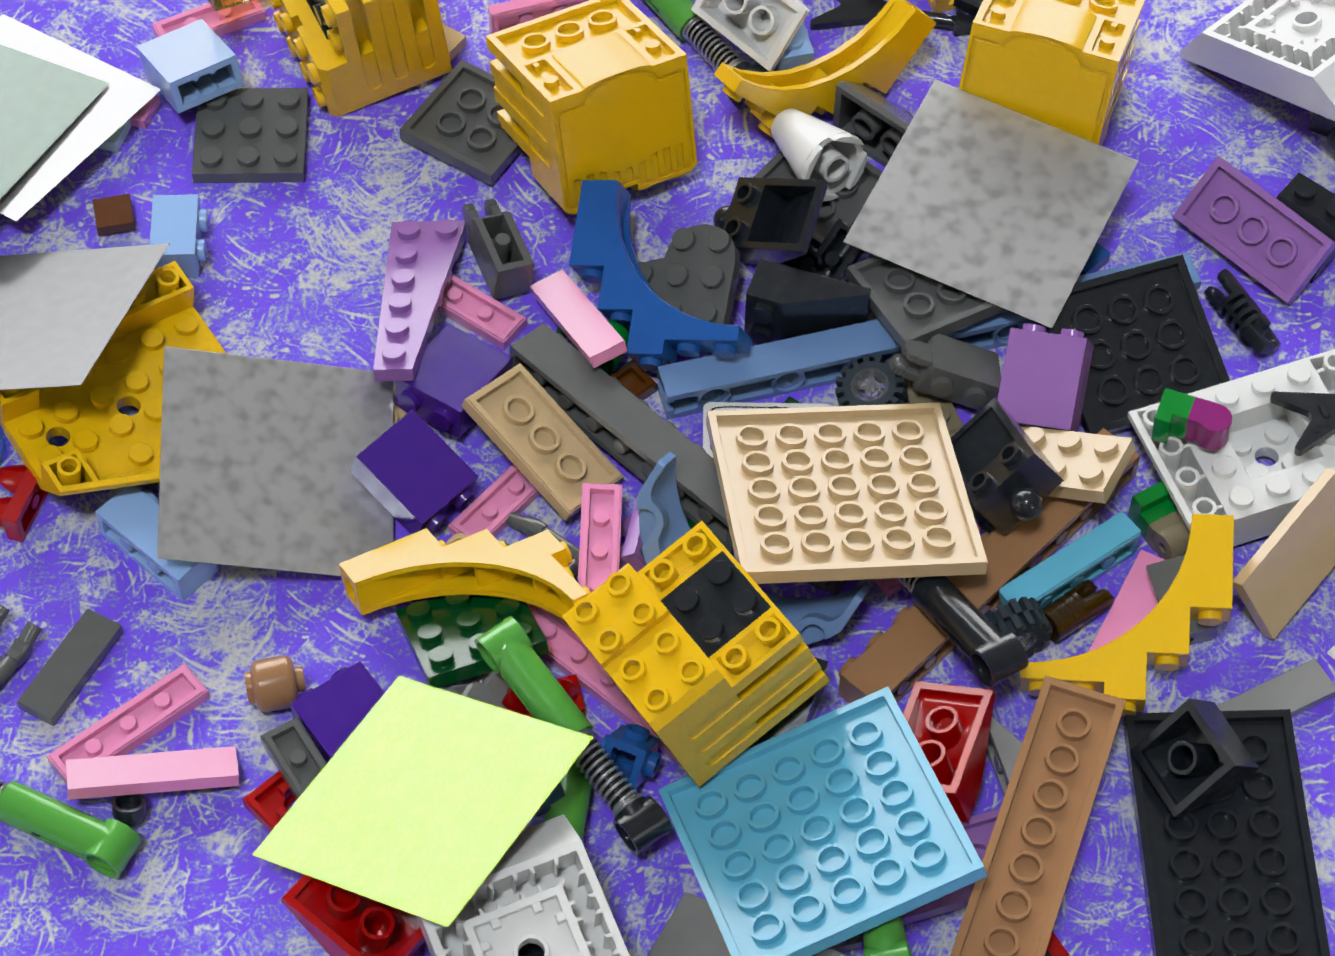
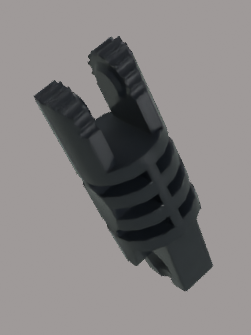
M1226 268L1218 274L1217 280H1219V283L1222 284V287L1229 296H1224L1218 288L1208 286L1204 291L1205 296L1247 347H1253L1262 355L1273 354L1281 343L1269 327L1271 322L1262 313L1254 300L1250 298L1234 275Z

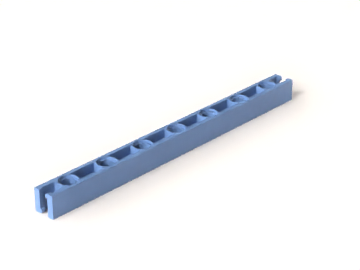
M1188 252L1182 253L1195 289H1200L1202 281ZM1177 255L1080 275L1076 283ZM1005 309L1004 312L946 336L989 350L1007 346L1010 328L1022 329L1025 323L1046 327V332H1049L1047 326ZM876 319L751 346L750 354H736L735 358H721L713 354L658 366L657 375L660 382L657 383V390L668 420L703 412V407L708 402H751L836 383L837 376L842 377L840 370L844 365L849 369L852 368L850 361L854 358L857 359L858 363L864 362L862 355L869 354L870 360L874 361L877 354L883 356L885 363L888 358L891 359L894 354H901L902 351L881 321Z

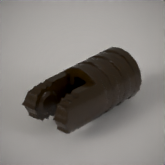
M1089 579L1066 592L1063 596L1042 609L1053 629V633L1050 634V640L1059 642L1082 625L1088 623L1109 608L1115 597L1106 589H1100L1096 592L1098 587Z

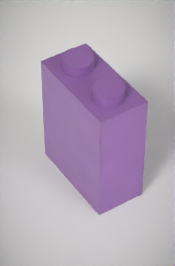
M1025 323L1022 329L1010 328L997 400L1019 425L1078 432L1094 345L1087 338H1084L1083 332L1073 329H1061L1060 334L1047 333L1046 327L1036 324Z

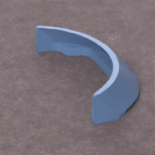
M671 451L657 462L638 492L636 511L639 510V529L643 544L641 550L646 564L650 563L691 530L680 503L676 481V455ZM864 584L843 594L817 599H794L764 593L800 633L804 643L808 645L823 639H829L840 633L871 588Z

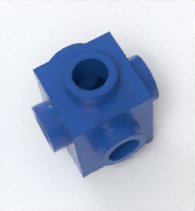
M622 724L610 735L606 734L599 749L605 748L603 754L610 755L608 760H614L613 767L619 766L617 772H623L622 778H628L626 784L631 783V789H636L649 777L653 778L657 773L662 755L657 753L660 739L649 735L650 731L640 725L627 724L625 726Z

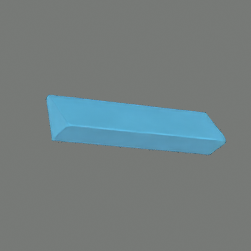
M1120 512L1001 587L999 590L1001 603L1005 606L1010 599L1016 598L1018 602L1021 597L1027 596L1028 599L1031 597L1035 598L1042 609L1045 608L1048 604L1054 602L1057 598L1063 596L1088 579L1090 581L1095 580L1134 555L1141 536V530L1125 513Z

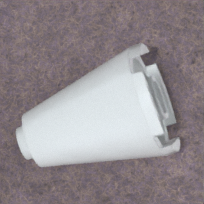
M794 108L786 109L775 117L771 126V135L797 179L825 180L829 183L823 201L838 198L837 192L844 187L850 190L857 183L864 172L867 162V153L863 151L862 147L864 144L857 136Z

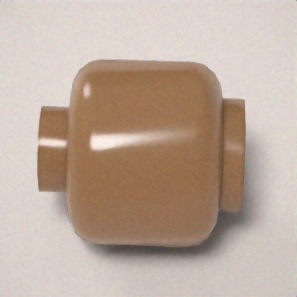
M285 655L256 660L251 664L250 672H244L249 705L256 704V707L261 712L291 708L290 703L296 700L299 695L298 692L306 690L303 667L294 668L292 659Z

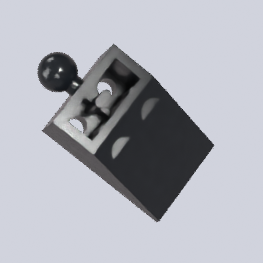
M739 177L731 204L722 206L715 212L713 217L714 226L725 230L730 235L740 252V262L743 264L758 265L760 259L780 264L806 255L829 183L825 180Z
M995 397L950 438L970 502L1003 535L1009 532L1019 521H1028L1036 518L1041 513L1043 507L1042 500L1064 481L1047 457Z

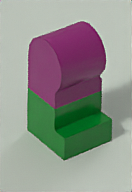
M1165 388L1154 417L1151 439L1167 444L1169 436H1174L1192 442L1195 441L1206 450H1219L1225 447L1229 441L1232 414L1221 404Z

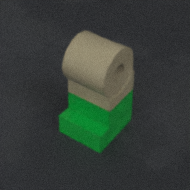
M1161 481L1132 496L1128 517L1141 530V536L1160 558L1167 560L1186 554L1190 531L1182 516L1170 501V494Z

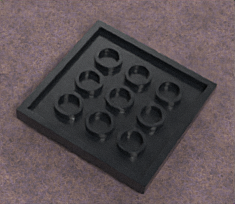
M1183 254L1075 283L1052 328L1047 327L1048 332L1060 334L1061 329L1081 331L1084 333V338H1087L1094 345L1081 415V423L1085 433L1097 434L1103 428L1110 433H1115L1132 428L1128 412L1159 403L1165 388L1188 394L1230 381Z

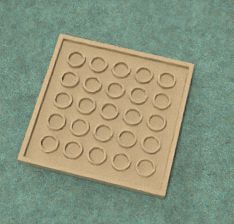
M940 403L707 411L706 425L735 559L757 584L986 574L988 560Z

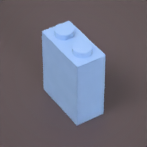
M203 19L136 46L145 76L155 87L161 89L159 92L178 114L244 86L236 54Z

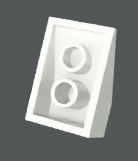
M696 0L691 8L694 13L769 72L774 71L810 11L801 0Z

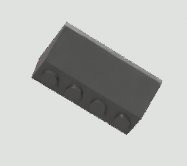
M840 81L836 85L833 126L857 136L864 144L862 147L867 156L886 167L914 116L910 112L895 106L886 100L883 95L870 90L863 84Z

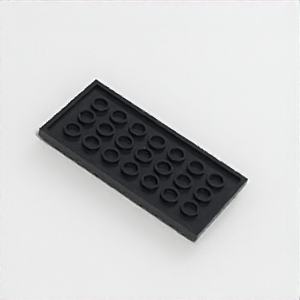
M1290 709L1221 711L1259 769L1229 795L1180 818H1174L1130 751L1173 712L1125 715L1123 727L1153 956H1330Z

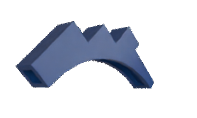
M582 180L569 266L583 281L593 284L601 283L597 309L609 321L619 323L623 327H630L627 343L628 351L626 354L638 364V367L646 371L656 372L658 366L676 363L677 354L690 358L699 357L700 353H713L721 358H735L736 354H750L752 339L740 326L711 323L687 315L656 295L643 275L633 249L630 228L631 194L618 180Z

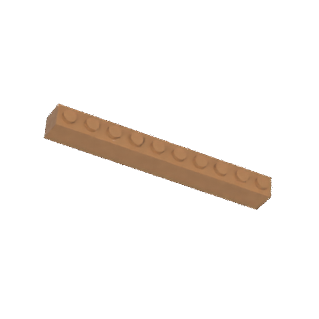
M1104 428L1099 433H1097L1100 435L1114 436ZM1136 451L1106 504L1135 478L1140 454ZM1047 496L1042 500L1043 507L1041 513L1036 518L1028 521H1019L1005 535L996 528L991 534L985 532L980 536L988 560L986 574L946 577L983 614L989 610L994 612L997 609L996 605L1001 603L999 598L1001 587L1055 554L1106 504ZM916 604L911 608L906 606L897 614L893 625L885 633L879 631L871 638L866 646V650L857 659L851 657L844 663L838 674L840 677L838 695L846 702L852 703L888 686L898 703L913 689L915 681H921L957 646Z

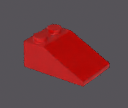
M915 681L903 715L960 822L968 823L981 788L995 700L994 690Z
M305 874L281 899V902L330 956H416L427 944L416 915Z

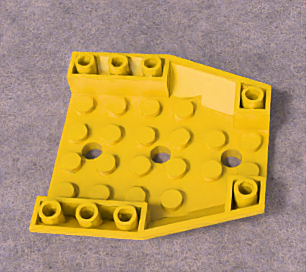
M176 261L153 270L82 385L0 390V423L3 431L25 466L29 468L36 478L41 490L58 496H66L160 482L164 346L226 353L194 308V287ZM130 405L136 407L139 412L128 416L121 414L118 410L123 406ZM54 436H63L69 442L63 446L51 445L48 440Z

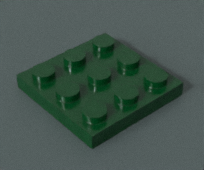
M448 595L426 601H417L407 607L395 610L398 624L427 684L432 687L441 688L492 672L493 670L479 653L475 645V639L509 616L513 617L526 632L532 643L533 650L538 656L549 653L546 638L527 603L487 595Z

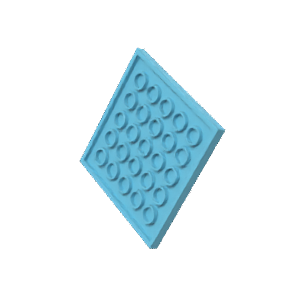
M888 686L744 750L700 787L688 775L658 789L731 956H812L987 877L981 859Z

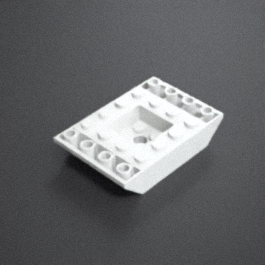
M1246 0L1203 31L1180 51V57L1335 121V0Z
M1335 349L1188 393V395L1221 404L1231 412L1232 425L1229 441L1225 447L1219 450H1206L1195 441L1192 442L1174 436H1169L1167 444L1152 440L1154 417L1160 402L1128 412V418L1189 531L1192 514L1234 515L1233 546L1271 535L1326 468L1335 470V434L1302 456H1296L1294 454L1295 445L1307 428L1310 420L1304 415L1270 402L1271 393L1274 391L1335 394ZM1266 456L1272 458L1276 463L1266 466L1258 463L1256 459Z
M564 814L523 829L449 927L416 916L431 956H519L520 948L528 943L539 945L544 951V956H630L582 840Z

